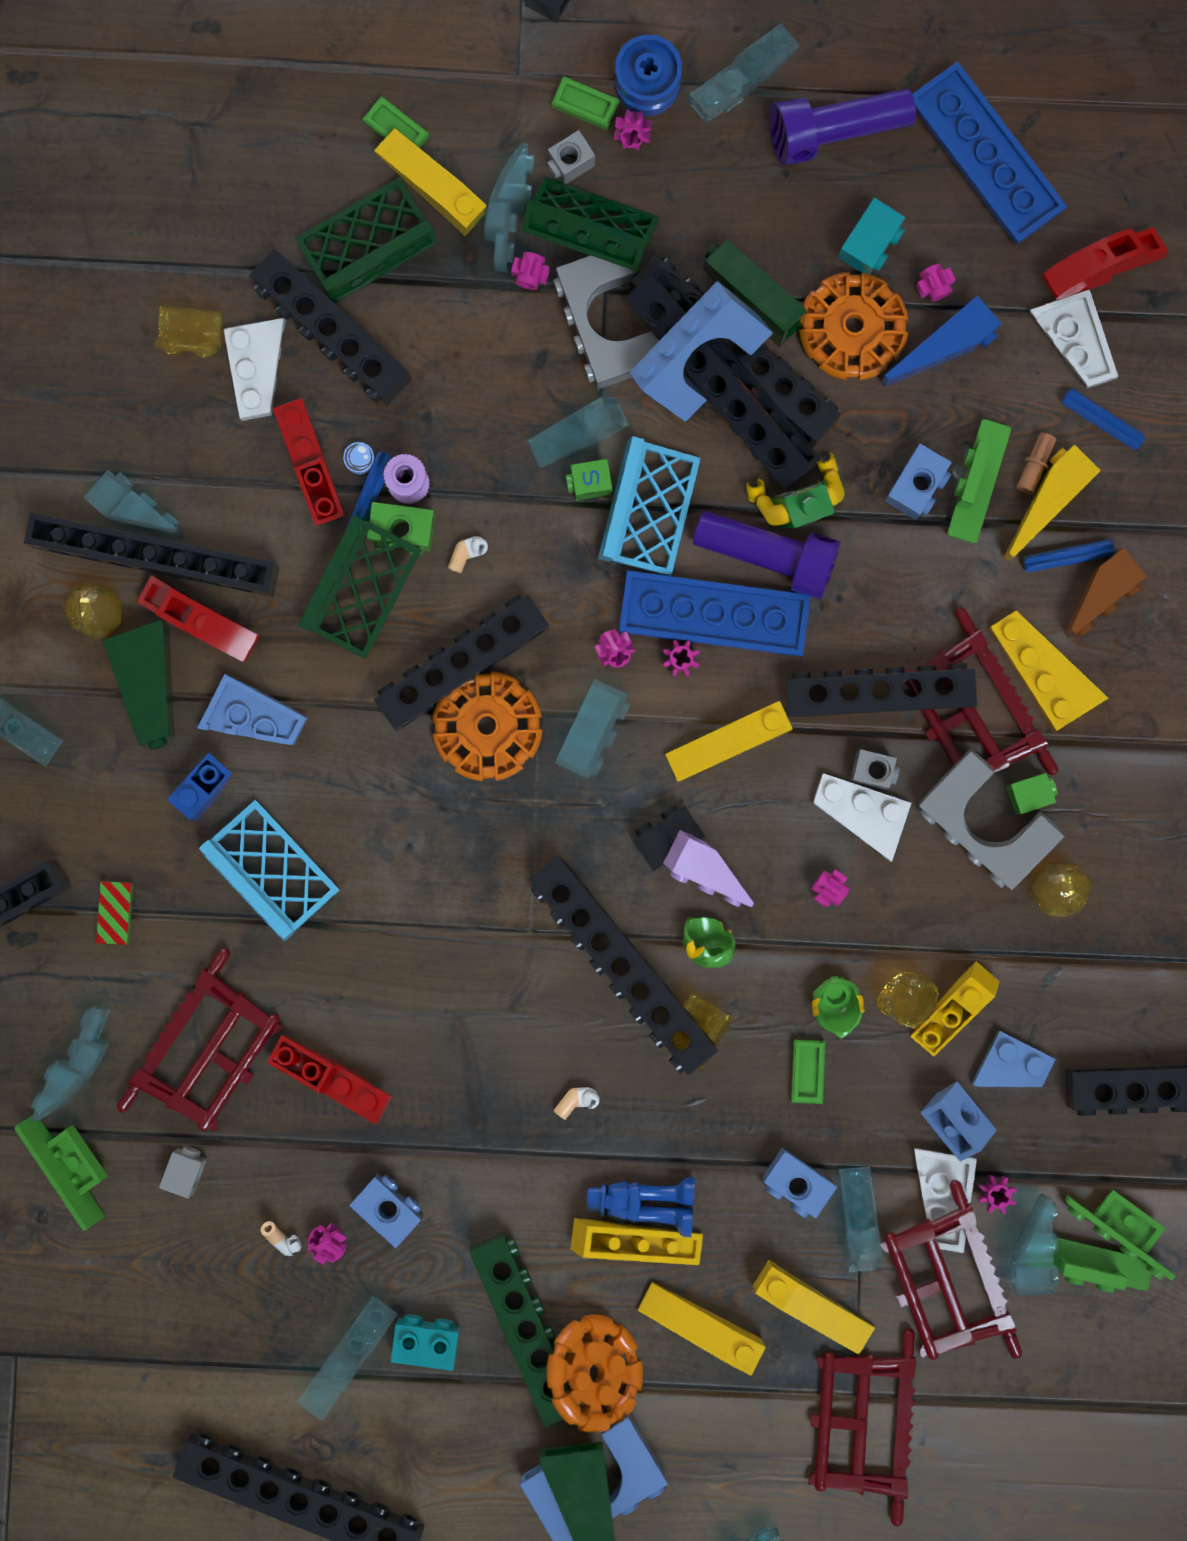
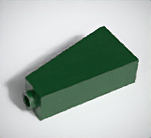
M727 240L721 246L715 244L706 253L704 271L715 282L718 281L762 318L773 332L769 338L779 348L801 328L807 310Z
M158 620L102 640L138 744L145 748L149 747L150 750H156L168 745L167 740L175 737L170 633L168 624L163 620Z
M603 1441L540 1449L539 1459L541 1468L572 1540L616 1541Z

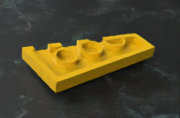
M1017 610L988 628L1054 732L1109 699Z

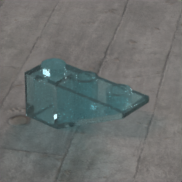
M600 397L527 440L539 468H543L608 438L629 424L617 398Z
M107 470L83 497L113 523L178 538L184 535L177 529L180 523L168 512H165L162 516L153 509L157 503L147 494L142 492L138 496L130 488L134 483L121 472L115 476Z
M870 1167L839 1169L848 1272L880 1270L883 1256Z
M1040 1193L1009 1257L1010 1289L1016 1295L1055 1294L1054 1285L1059 1284V1271L1057 1265H1054L1053 1253L1058 1252L1057 1235L1053 1234L1052 1221L1057 1220L1056 1203L1052 1202V1198L1045 1193Z

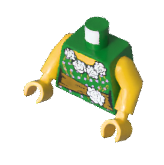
M830 452L831 458L828 461H819L817 463L820 474L824 478L771 498L766 496L764 481L757 479L758 487H751L746 483L748 500L756 503V506L770 525L778 526L779 528H797L834 514L833 506L840 503L844 498V489L837 472L838 466L834 454Z

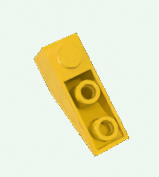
M976 961L953 984L910 1037L934 1057L996 996L1000 981Z

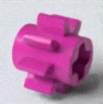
M628 109L623 119L620 117L616 118L615 127L617 129H615L614 139L621 140L623 149L628 147L639 150L642 142L649 143V131L651 130L652 122L651 120L645 121L642 115L643 111L630 112Z
M524 252L522 259L515 257L511 268V275L516 277L515 284L529 290H537L539 283L546 285L549 266L544 265L545 258L531 252Z
M939 263L919 273L921 281L917 282L916 287L921 298L929 295L931 302H935L953 292L950 285L954 284L956 279L950 267L943 270Z
M615 629L602 634L599 639V645L594 646L602 665L606 666L609 663L614 668L626 665L631 658L630 653L635 652L628 633L624 632L620 635Z
M674 640L672 652L665 649L663 651V654L669 657V661L663 664V668L671 666L673 669L672 677H675L678 672H683L684 676L688 678L690 666L695 669L699 667V664L693 661V657L698 656L700 652L699 650L692 652L689 649V640L685 646H679L678 642ZM681 652H685L687 654L686 660L690 661L689 664L683 663L682 666H677V659L673 655L679 656Z
M836 869L831 874L824 870L811 888V890L817 893L814 900L827 908L831 903L838 907L850 890V887L844 884L848 877Z
M988 1175L989 1182L985 1185L978 1184V1187L982 1189L983 1195L979 1196L977 1201L980 1203L988 1202L986 1206L988 1213L991 1214L997 1208L1004 1215L1006 1214L1005 1208L1009 1204L1016 1205L1012 1200V1194L1017 1189L1014 1186L1006 1187L1008 1178L1002 1176L998 1182L992 1175ZM992 1191H1000L1003 1194L1002 1198L992 1197Z
M332 1223L327 1228L320 1225L310 1233L307 1241L309 1246L307 1251L313 1254L312 1259L322 1265L325 1264L326 1260L334 1263L343 1256L346 1249V1242L344 1240L347 1237L341 1233L339 1227Z

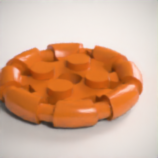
M843 272L820 282L821 286L815 292L811 291L803 303L807 313L802 329L799 330L802 347L809 359L813 358L820 365L819 369L824 373L841 380H847V377L858 378V381L866 380L888 370L887 365L892 361L896 362L902 354L909 334L906 331V323L909 321L908 314L899 294H894L887 287L889 284L883 279L865 272H861L860 275ZM849 287H859L860 296L849 295ZM878 295L885 302L882 307L873 300ZM827 296L835 299L830 306L824 301ZM850 318L859 319L862 323V330L857 333L850 332L846 327V321ZM815 320H824L822 329H814ZM884 321L894 323L893 330H884ZM827 343L835 350L830 356L822 350ZM878 344L884 350L879 357L873 351ZM859 357V365H848V358L854 359Z
M491 671V674H477L475 679L464 683L450 695L436 703L432 715V723H435V734H432L433 741L440 757L445 763L448 761L456 768L454 770L456 773L475 781L483 782L486 778H495L496 781L503 780L523 769L522 765L528 758H533L536 754L543 732L540 729L539 718H542L541 709L530 690L526 691L519 685L520 681L498 671ZM480 686H491L492 695L480 696ZM510 693L518 699L512 707L504 700ZM463 695L468 701L459 709L454 703ZM484 717H490L496 722L494 732L488 735L482 734L478 729L479 721ZM526 718L527 730H518L517 719ZM456 721L457 733H447V722ZM513 742L521 748L514 757L506 752ZM461 745L470 751L465 759L456 752ZM494 756L495 766H483L482 757L489 758Z
M590 1314L583 1316L579 1322L576 1320L572 1321L557 1336L554 1341V1352L548 1358L547 1386L552 1390L553 1398L551 1401L559 1415L568 1424H576L579 1430L589 1433L608 1431L611 1425L620 1423L625 1417L630 1415L637 1403L635 1401L637 1391L642 1389L643 1365L642 1360L638 1361L635 1352L638 1346L628 1329L622 1323L619 1325L615 1324L611 1317ZM609 1334L611 1337L606 1343L603 1340L605 1335ZM584 1335H585V1338H586V1342H585V1343H583V1341H582V1338L584 1337ZM624 1353L628 1362L627 1365H625L623 1357L620 1356ZM592 1365H595L598 1371L594 1382L589 1375ZM568 1380L571 1390L565 1392L563 1384ZM621 1383L626 1385L623 1395L618 1393ZM602 1405H605L606 1412H607V1413H605V1414H603V1411H602V1408H601Z

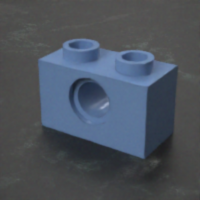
M919 444L884 502L914 520L921 513L927 515L936 499L931 497L937 487L943 489L952 474L947 471L952 462L924 445ZM915 477L924 478L927 481L928 488L926 490H918L913 484V479Z
M958 1082L937 1092L920 1112L960 1162L980 1152L997 1131Z
M783 1147L761 1178L767 1185L764 1189L778 1200L784 1196L793 1202L790 1207L804 1218L808 1214L817 1218L837 1188L834 1182ZM794 1178L805 1180V1187L799 1193L789 1190V1184Z
M378 1173L349 1206L392 1246L397 1248L424 1216L420 1212L422 1207L412 1197L408 1196L405 1198L397 1191L399 1188L398 1184L388 1175L382 1177ZM392 1201L397 1207V1213L391 1216L384 1214L381 1210V1203Z

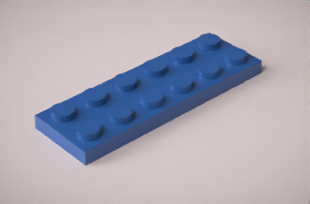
M958 61L912 94L916 114L1016 246L1068 207Z
M627 571L619 633L627 632L631 635L683 642L689 640L691 643L802 657L811 596Z

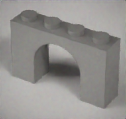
M588 256L557 267V278L553 279V284L557 296H564L567 307L563 308V312L568 326L574 324L577 336L573 337L576 349L579 354H585L588 364L583 366L589 383L595 382L597 390L633 378L629 372L660 340L651 331L625 341H610L602 338L592 329L587 318V312L592 301L605 291L630 283L636 275V271Z
M970 748L920 800L919 807L922 808L920 814L932 825L937 822L945 829L943 835L952 844L957 846L960 843L968 850L966 856L978 867L982 864L991 871L989 874L990 878L1001 888L1006 885L1013 890L1065 836L1063 831L1043 812L1039 811L1014 837L1006 841L989 842L977 837L967 826L964 811L972 795L993 775L994 768Z

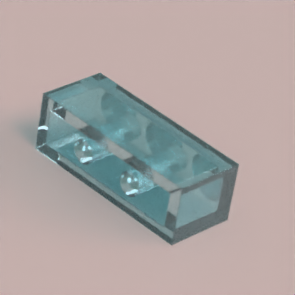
M594 679L555 761V765L587 780L590 779L591 774L597 776L605 761L600 758L604 747L611 748L618 733L613 730L617 719L624 720L631 704L626 702L628 694Z

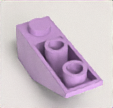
M681 830L679 831L663 863L671 870L670 876L683 883H687L688 879L698 883L696 886L698 889L710 895H713L715 891L724 895L723 899L737 907L741 903L752 907L753 901L718 852L707 842Z

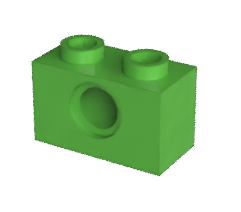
M372 502L370 522L393 533L394 527L397 524L406 523L409 525V532L400 538L423 549L420 555H423V551L431 552L436 518L434 510ZM369 530L367 539L371 544H374V548L378 550L385 548L381 535ZM387 539L389 546L396 544L393 541ZM405 548V553L413 554V552Z

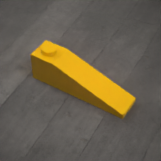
M395 128L374 150L386 164L464 236L485 215L487 205Z
M1073 445L1068 451L1062 447L1049 460L1053 466L1045 473L1003 557L1007 562L1015 557L1101 471L1076 445Z
M778 701L666 753L665 756L677 782H680L788 733L793 728L781 702Z
M574 1218L570 1250L583 1258L699 1265L703 1234L692 1232V1237L690 1238L681 1236L678 1230Z
M768 1260L752 1286L755 1294L858 1355L875 1329L870 1323Z
M651 1282L638 1307L639 1312L752 1376L766 1348L762 1338L654 1282Z

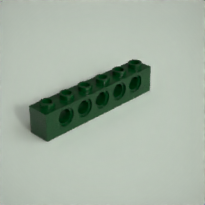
M504 1231L471 1246L469 1253L544 1428L564 1419L559 1415L551 1401L553 1398L552 1392L547 1391L544 1387V1383L547 1381L548 1360L544 1363H537L532 1359L531 1355L536 1350H543L548 1356L552 1355L555 1349L554 1341L557 1337L551 1324L546 1326L541 1314H544L545 1310L539 1296L533 1297L529 1285L533 1283L526 1266L521 1268L516 1258V1256L520 1255L518 1246L514 1238L508 1239ZM499 1262H505L510 1266L511 1273L507 1276H499L495 1273L494 1266ZM517 1291L522 1294L524 1301L519 1305H512L506 1299L507 1294ZM523 1321H531L535 1324L536 1330L531 1334H524L520 1331L519 1324ZM567 1380L563 1384L565 1392L571 1390Z

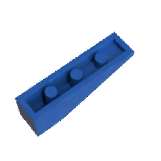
M976 296L891 369L880 383L886 387L972 352L979 345L986 348L999 336L996 331L1002 323L984 302Z

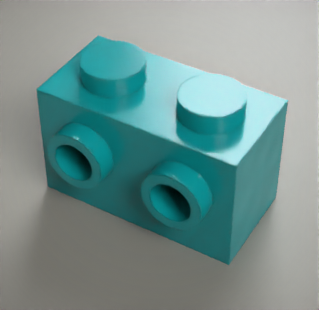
M874 198L841 248L838 258L859 272H865L870 275L874 269L880 271L889 256L885 253L890 243L896 246L905 232V229L901 228L905 217Z
M411 1314L404 1315V1318H398L395 1326L391 1363L453 1371L456 1362L460 1326L454 1325V1321L448 1319H436L435 1323L423 1321V1317Z

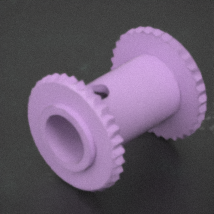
M405 453L404 455L400 454L393 457L387 462L383 474L384 483L389 488L390 495L396 501L408 505L424 499L430 485L429 475L425 471L424 464L414 455L411 456ZM410 475L413 478L409 483H400L405 476Z

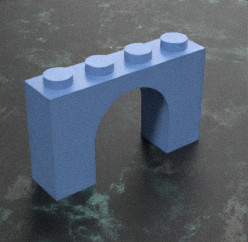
M717 281L629 373L643 392L686 422L707 401L692 380L683 374L684 365L690 354L706 341L715 338H727L752 355L773 332L756 312Z
M631 1415L625 1417L620 1423L611 1425L608 1431L601 1432L622 1472L617 1488L610 1495L613 1518L620 1513L622 1516L628 1515L638 1507V1502L646 1497L653 1499L659 1496L665 1490L664 1486L668 1485L666 1473ZM539 1464L521 1476L520 1486L552 1540L573 1541Z

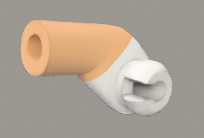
M479 536L459 541L456 544L447 568L461 574L467 559L483 555L487 552V541Z
M590 1087L572 1088L553 1111L566 1120L575 1107L596 1108L600 1098L597 1092Z
M272 1221L265 1222L261 1226V1234L283 1255L293 1256L294 1252L301 1250L302 1244L298 1236L292 1235L287 1238Z

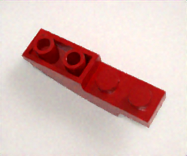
M1154 227L1134 233L1132 228L1101 239L1070 255L1044 272L1042 278L1054 298L1059 300L1107 284L1112 275L1163 259L1169 250Z
M303 398L273 408L315 526L345 516Z
M153 575L150 576L137 600V603L153 611L160 618L245 663L260 635L212 607L204 605Z
M281 1035L267 1061L271 1066L315 1092L323 1093L374 1124L379 1123L393 1097L351 1069L284 1035Z

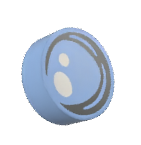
M362 442L350 444L343 455V460L348 470L358 475L369 472L375 459L372 449Z

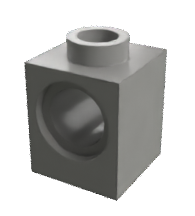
M579 130L548 149L549 161L546 162L547 167L555 179L560 177L565 184L595 166V154ZM565 155H573L577 158L573 164H565L561 159Z
M860 749L856 752L850 781L884 790L890 789L891 784H896L900 767L895 766L897 758ZM872 762L880 763L884 769L883 776L880 779H874L869 774L868 769Z
M183 1146L182 1149H176L171 1154L159 1188L189 1199L195 1194L207 1159L200 1156L201 1152L191 1147Z

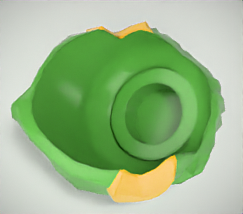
M688 917L685 922L683 947L688 957L704 968H719L729 964L734 957L736 946L732 930L728 929L725 931L722 922L713 918Z
M832 976L826 979L813 992V1016L820 1027L835 1034L840 1039L847 1036L860 1023L862 1014L865 1012L863 996L860 995V990L856 984L845 980L843 977Z

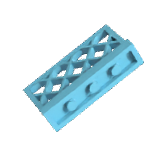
M632 436L627 441L598 559L607 562H617L664 576H671L701 458L644 442L645 439ZM646 451L658 454L664 465L650 473L644 463ZM665 456L670 457V458H674V459L671 460L670 462H668V460L666 459ZM679 460L691 463L689 476L679 481L671 465ZM666 468L675 484L661 492L652 476ZM641 470H643L644 474L646 475L642 478H640ZM648 479L656 495L642 502L636 491L637 486L642 481ZM687 481L686 488L684 490L681 484ZM677 487L683 497L682 504L676 509L671 510L663 494ZM659 498L667 514L653 521L645 505ZM635 499L638 505L632 508ZM640 508L649 524L635 532L629 522V518L632 512ZM680 510L677 520L674 513ZM670 517L676 527L673 536L664 540L656 524ZM651 527L660 543L646 551L637 535ZM628 529L631 535L625 538L626 530ZM631 538L634 539L642 553L633 559L620 556L623 543ZM672 540L671 548L669 549L667 542ZM662 546L668 556L666 568L654 565L648 554ZM644 557L647 563L638 561V559Z
M256 800L210 841L207 840L199 847L203 856L284 942L340 891ZM254 810L264 819L263 831L245 830V818ZM241 823V830H233ZM267 823H268L275 831H267ZM227 834L241 835L240 852L226 851L219 842ZM263 835L262 853L244 852V836ZM267 836H280L285 841L284 853H266ZM288 845L296 854H288ZM232 856H240L239 864ZM243 856L262 857L261 874H247L243 869ZM266 857L284 858L283 875H265ZM288 858H299L306 864L305 876L287 875ZM309 868H310L317 876H309ZM253 879H261L260 887ZM264 879L283 880L282 897H269L264 892ZM305 880L304 898L286 897V881ZM309 881H322L330 891L322 898H308ZM273 901H282V910ZM285 902H304V914L295 923L285 914ZM308 902H314L315 904L307 911Z

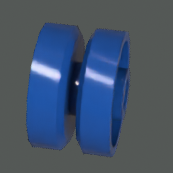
M641 35L632 38L621 48L615 65V91L619 101L627 110L629 109L631 112L643 111V116H654L665 112L675 103L680 93L682 61L678 50L670 41L658 35Z

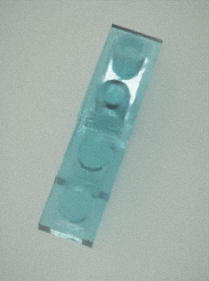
M781 23L739 53L732 64L690 93L687 101L701 118L708 123L721 112L725 111L727 113L762 85L800 49L801 45Z
M521 143L502 169L490 197L484 234L485 240L495 241V271L507 272L508 262L514 261L515 244L510 243V232H516V213H524L525 203H528L531 199L532 185L527 184V173H533L534 155L529 154L528 143Z
M0 696V737L46 767L64 741Z
M98 1005L92 1007L91 1010L85 1011L79 1027L83 1028L79 1039L72 1041L67 1056L71 1057L70 1060L64 1058L57 1060L55 1064L51 1063L45 1072L43 1080L47 1081L43 1092H39L32 1103L31 1109L34 1110V1114L31 1120L38 1122L59 1110L83 1088L93 1075L110 1044L99 1039L109 1015V1009Z
M372 1296L325 1360L297 1403L323 1421L398 1314Z

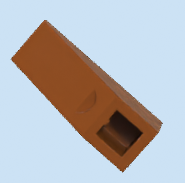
M1125 548L1116 552L1092 571L1065 630L1068 638L1076 633L1080 637L1095 626L1092 620L1100 614L1105 618L1119 607L1116 601L1125 595L1129 599L1143 588L1140 582L1148 576Z

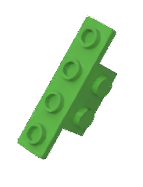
M986 419L981 421L973 449H968L963 466L967 467L964 478H959L954 495L958 496L947 531L949 537L972 544L978 541L1011 432L1009 426Z
M37 1114L14 1127L15 1131L81 1229L86 1231L103 1219L105 1214L89 1190L106 1179L108 1175L74 1125L61 1132L55 1138L51 1136Z
M1113 1189L1109 1191L1094 1213L1069 1195L1066 1196L1064 1200L1070 1205L1067 1209L1069 1213L1080 1221H1083L1085 1217L1095 1224L1093 1230L1107 1241L1111 1237L1122 1244L1119 1249L1134 1261L1138 1256L1148 1263L1146 1269L1158 1279L1162 1280L1166 1276L1172 1281L1176 1275L1148 1254L1166 1229L1164 1226Z
M1031 1232L1025 1261L1029 1264L1057 1270L1061 1275L1065 1276L1064 1281L1083 1286L1084 1281L1095 1283L1096 1289L1114 1293L1115 1288L1125 1290L1126 1287H1131L1147 1291L1149 1288L1152 1273L1146 1269L1148 1263L1139 1256L1134 1261L1123 1252L1038 1232Z

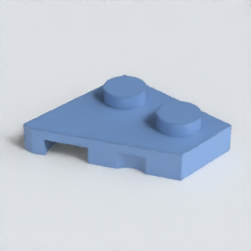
M997 1030L971 1084L977 1087H1042L1056 1059Z

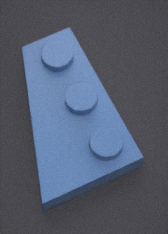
M227 673L224 674L197 728L294 745L309 717Z

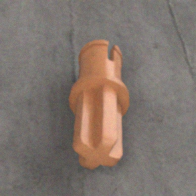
M1041 433L1038 436L1030 457L1025 458V463L1027 464L1016 485L1018 490L1034 495L1043 471L1048 470L1047 462L1056 444L1054 436L1048 433Z

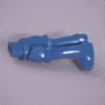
M683 1178L679 1184L671 1186H649L638 1184V1182L628 1184L627 1181H623L609 1186L602 1184V1188L588 1187L587 1212L600 1213V1217L607 1215V1217L621 1223L625 1221L633 1224L636 1222L667 1223L676 1226L681 1236L691 1238L692 1207L641 1206V1200L668 1201L693 1206L695 1178Z

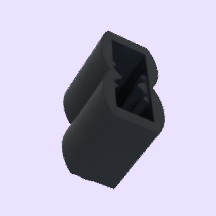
M676 804L660 814L663 818L661 822L655 826L648 822L635 831L637 838L632 841L652 871L664 865L663 863L680 830L699 839L705 837L685 805L678 809Z

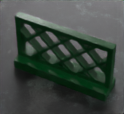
M400 177L295 238L296 243L317 275L329 298L334 303L339 302L438 243L432 226L425 219ZM399 189L403 195L401 205L385 204L387 196ZM367 207L377 209L374 222L359 219L361 211ZM383 210L398 213L394 226L380 223ZM404 214L417 217L420 224L411 229L400 227ZM340 223L351 224L348 237L333 235L335 226ZM357 226L372 228L368 242L353 239ZM377 230L391 232L390 241L384 245L374 243ZM315 238L325 240L321 253L309 251L305 244ZM331 241L345 244L342 257L327 254ZM351 245L366 248L364 256L358 260L348 259ZM314 258L319 259L318 265H317L316 261L314 260ZM325 261L340 263L338 271L325 278L322 273Z
M545 177L535 197L530 199L527 204L521 231L638 272L660 217ZM548 190L559 193L560 195L552 196L548 192ZM582 201L589 205L580 206L578 202ZM568 203L571 208L562 209L559 204ZM610 211L616 213L617 215L609 216L607 212ZM597 214L599 218L591 219L588 215ZM638 221H639V222L644 223V224H647V225H646V226H638L635 222H638ZM626 224L628 228L620 229L617 225Z
M359 514L353 515L298 626L307 631H312L367 659L423 549L368 521L367 518ZM369 530L381 535L385 548L368 553L364 540ZM387 539L393 541L396 544L389 546ZM402 546L413 552L408 564L396 567L390 550ZM362 547L364 554L357 556L360 548ZM386 551L391 569L375 574L369 556ZM365 558L370 576L354 580L350 567L354 561ZM405 569L401 578L399 579L397 571ZM393 572L397 585L393 592L382 595L376 577ZM348 574L350 582L342 584ZM372 579L377 597L361 601L356 584ZM351 585L357 603L340 607L337 593L340 588ZM391 596L387 605L385 606L383 598ZM379 600L383 613L380 619L368 622L363 604ZM333 601H334V605H335V608H336V609H335V610H332V611H329V609H330V607H331V605H332V603H333ZM358 606L364 624L347 628L342 611ZM337 613L343 630L330 633L321 628L326 616ZM377 623L376 627L371 633L369 626ZM365 627L369 640L364 650L352 644L349 635L350 631ZM344 634L346 640L338 637V635Z

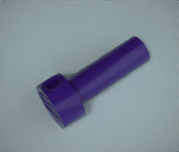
M909 89L811 108L805 97L773 103L769 112V129L773 149L777 160L784 166L814 160L819 145L913 126L916 119L914 98Z
M704 510L695 531L693 545L794 578L792 591L822 600L835 566L841 541L810 532L806 543Z

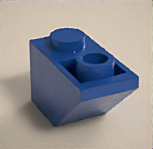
M208 753L167 800L189 820L198 821L217 800L233 773L213 755Z

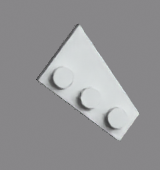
M1090 289L1030 310L1031 316L1087 389L1118 378Z
M284 318L224 329L241 421L272 415L278 361L282 349V334L285 328Z
M823 773L812 803L892 862L911 803Z
M914 1148L926 1220L929 1218L931 1222L958 1209L949 1188L952 1180L961 1182L968 1201L967 1204L971 1203L977 1161L975 1157H968L960 1162L954 1154ZM964 1229L937 1238L940 1249L964 1253L966 1239Z

